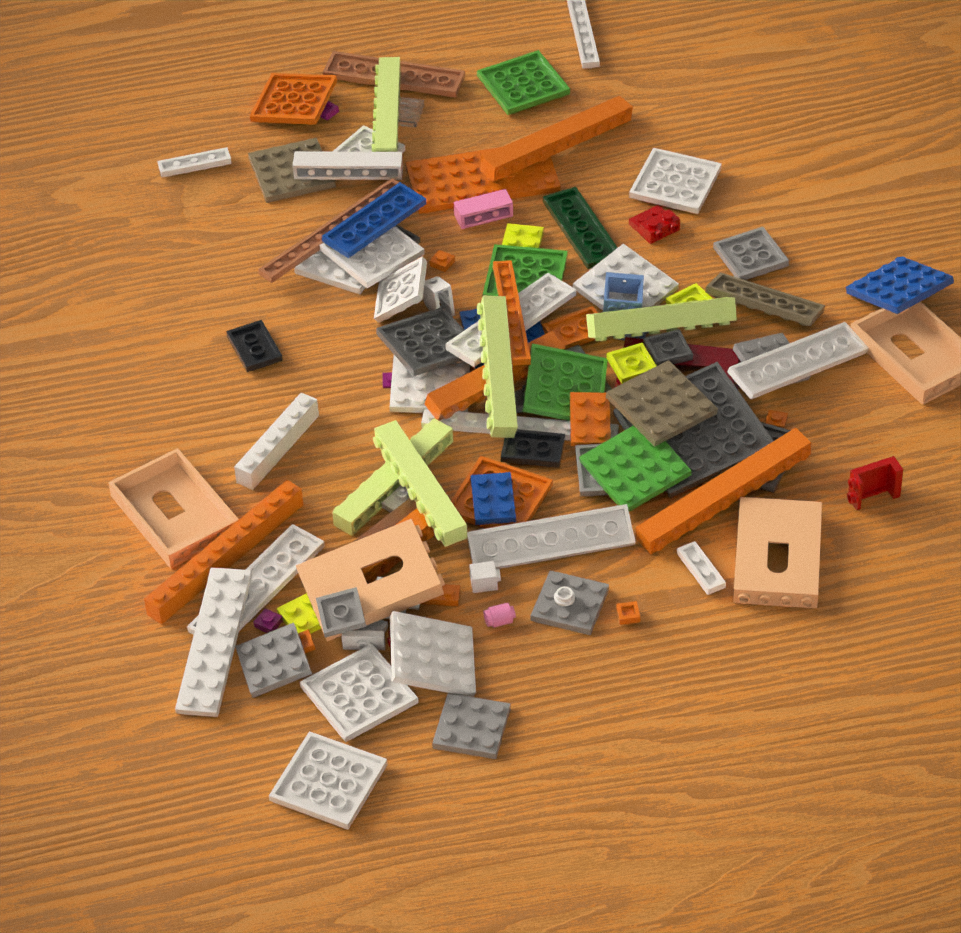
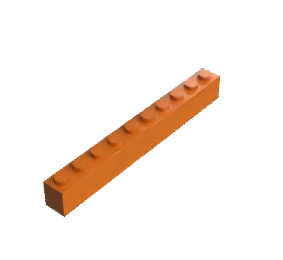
M619 95L481 156L480 171L493 182L631 121L633 106Z
M794 428L636 526V540L650 555L662 550L670 542L678 540L686 532L694 530L702 522L710 520L718 512L726 510L731 504L740 500V497H745L750 492L758 490L766 482L774 480L782 472L790 470L798 462L806 460L811 455V442L797 428Z
M289 480L283 482L146 596L144 601L147 615L161 625L206 588L211 568H230L304 505L302 489Z

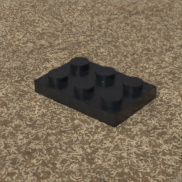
M262 320L226 331L227 338L246 372L283 361L282 354Z
M517 429L514 438H504L501 462L560 468L565 434Z

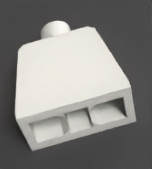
M439 276L425 280L423 298L426 307L430 311L444 307L451 316H455L451 285Z

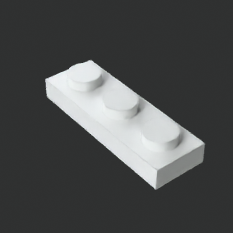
M695 541L677 548L678 556L707 595L726 588L725 580Z

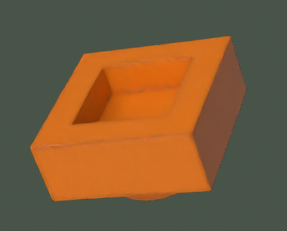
M438 250L429 260L431 267L446 272L455 262V256Z
M769 410L765 423L785 429L788 413Z
M637 601L616 604L620 625L640 622Z
M309 629L298 633L305 654L316 650Z

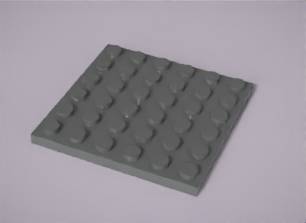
M718 362L685 376L718 408L716 415L666 440L668 445L691 469L692 473L691 476L665 491L669 498L717 477L773 442L771 436ZM617 408L613 409L615 417L624 430L633 426Z

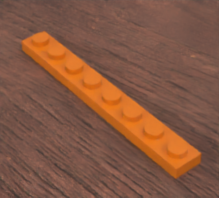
M512 260L493 261L498 296H506L512 366L531 365Z

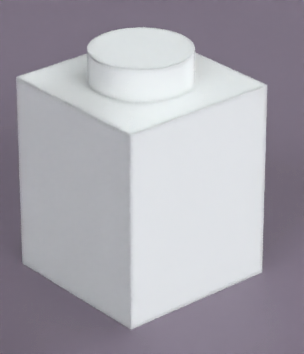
M494 561L469 564L473 593L498 590L497 582L501 581L500 570L495 569Z

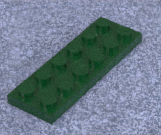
M577 187L543 196L544 205L587 269L596 266L618 248Z

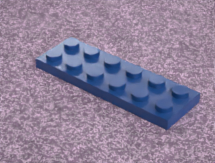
M399 182L322 235V242L345 257L350 258L426 205V198Z

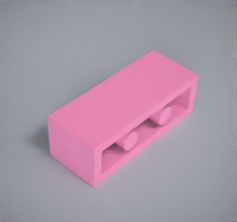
M506 189L454 202V215L461 229L513 217V202Z

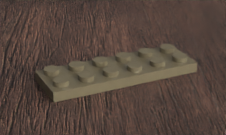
M721 272L706 286L705 293L711 294L715 298L734 297L735 304L745 305L749 309H758L768 315L774 314L784 320L799 322L803 326H811L824 313L825 305Z

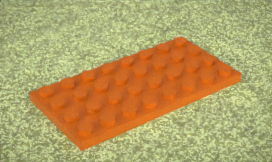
M499 148L405 162L412 190L426 198V205L418 210L419 214L453 209L454 202L504 189H506L511 199L559 192L561 191V185L551 156L493 182L480 171L481 156Z

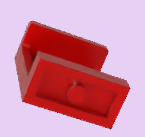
M895 456L850 470L847 500L856 510L861 509L862 499L888 491L893 499L901 497L904 469Z

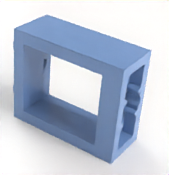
M606 272L603 312L642 308L644 275ZM609 292L637 294V301L609 299Z

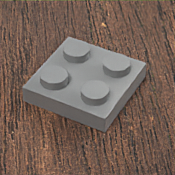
M357 587L316 598L325 638L366 627Z

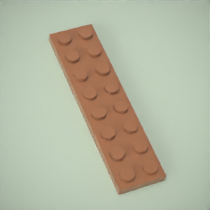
M333 51L323 70V75H336L337 80L375 85V76H378L376 75L375 66L379 65V58ZM400 61V89L457 97L465 78L464 70Z

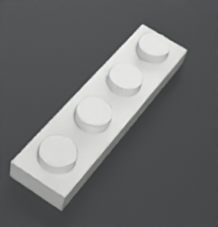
M227 147L157 161L161 178L232 164Z

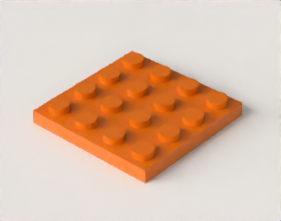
M271 73L250 114L251 122L316 125L338 81L337 76Z
M480 456L451 502L465 522L475 525L471 475L511 472L516 522L477 526L487 529L531 521L552 488L553 480Z

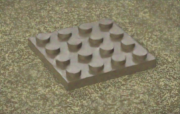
M317 138L248 153L249 161L266 203L336 187L335 180L294 179V152H322Z
M669 360L606 392V398L654 447L716 415L718 408Z

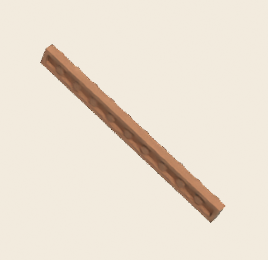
M393 178L259 268V275L273 283L320 250V244L324 243L322 242V235L399 182Z

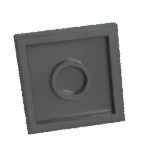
M680 329L643 338V344L656 366L668 360L672 364L693 360V353Z

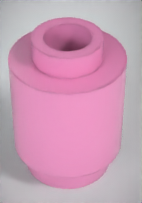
M508 603L488 607V610L483 611L487 627L492 626L494 628L513 623V618H516L514 607L509 606Z

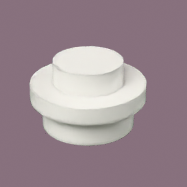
M560 587L554 594V601L560 606H569L574 603L575 594L569 587Z

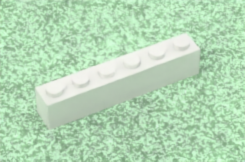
M294 152V179L390 180L393 178L394 180H402V152Z
M300 393L234 466L237 484L254 490L319 416L317 399L304 393Z

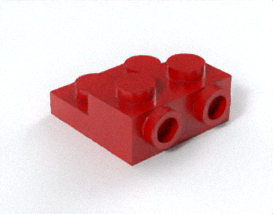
M656 205L629 218V225L648 243L652 244L679 231L680 218L670 209L665 211L661 206Z

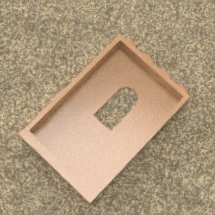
M919 302L899 314L882 308L851 323V329L869 348L867 354L922 405L961 385V337L923 303ZM898 334L905 335L925 353L911 360L891 342V338Z
M178 448L108 482L111 497L170 569L192 559L239 520ZM159 492H168L185 512L168 520L153 502V496Z
M740 497L733 603L817 608L822 502ZM768 543L789 544L788 568L786 571L774 573L768 569Z
M409 519L296 565L322 631V623L316 598L357 587L367 626L389 617L392 611L401 612L444 594L442 586L445 585L440 573L436 574L435 569H438L433 557L429 558L427 554L430 553L427 542L421 541L420 537L423 534L419 525L415 526L412 519ZM392 556H397L403 560V567L400 571L367 584L361 570L362 568ZM342 633L326 637V641L328 642L340 637Z

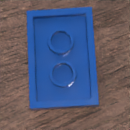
M511 472L471 475L475 525L516 522Z

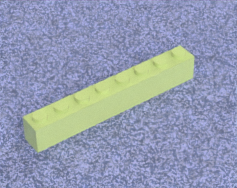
M379 57V65L375 66L376 75H378L375 76V86L378 87H374V94L377 98H374L373 118L376 121H373V131L376 132H372V142L375 143L372 144V152H398L400 57Z
M483 295L481 303L477 305V314L481 318L479 319L478 328L479 331H482L480 347H483L481 362L485 365L482 374L483 379H486L484 396H487L488 400L485 404V411L489 413L487 429H490L491 437L514 438L518 425L506 296Z
M734 297L586 314L588 337L595 338V341H605L608 336H613V339L625 338V334H631V337L643 336L642 332L648 331L649 334H660V330L666 329V332L678 330L680 327H684V330L696 329V325H701L702 328L713 327V323H719V326L730 325V321L737 320Z
M435 418L428 424H425L422 430L410 439V442L427 466L453 443V428ZM388 461L378 470L374 471L369 479L362 482L356 491L349 494L343 503L335 507L332 512L335 527L353 536L382 509V502L401 485L398 475L392 472Z
M395 420L374 428L375 437H373V442L376 448H380L384 460L390 463L392 472L398 475L401 486L406 487L410 499L416 502L419 513L424 514L427 525L429 527L432 526L437 540H441L446 547L467 539V524L398 422Z

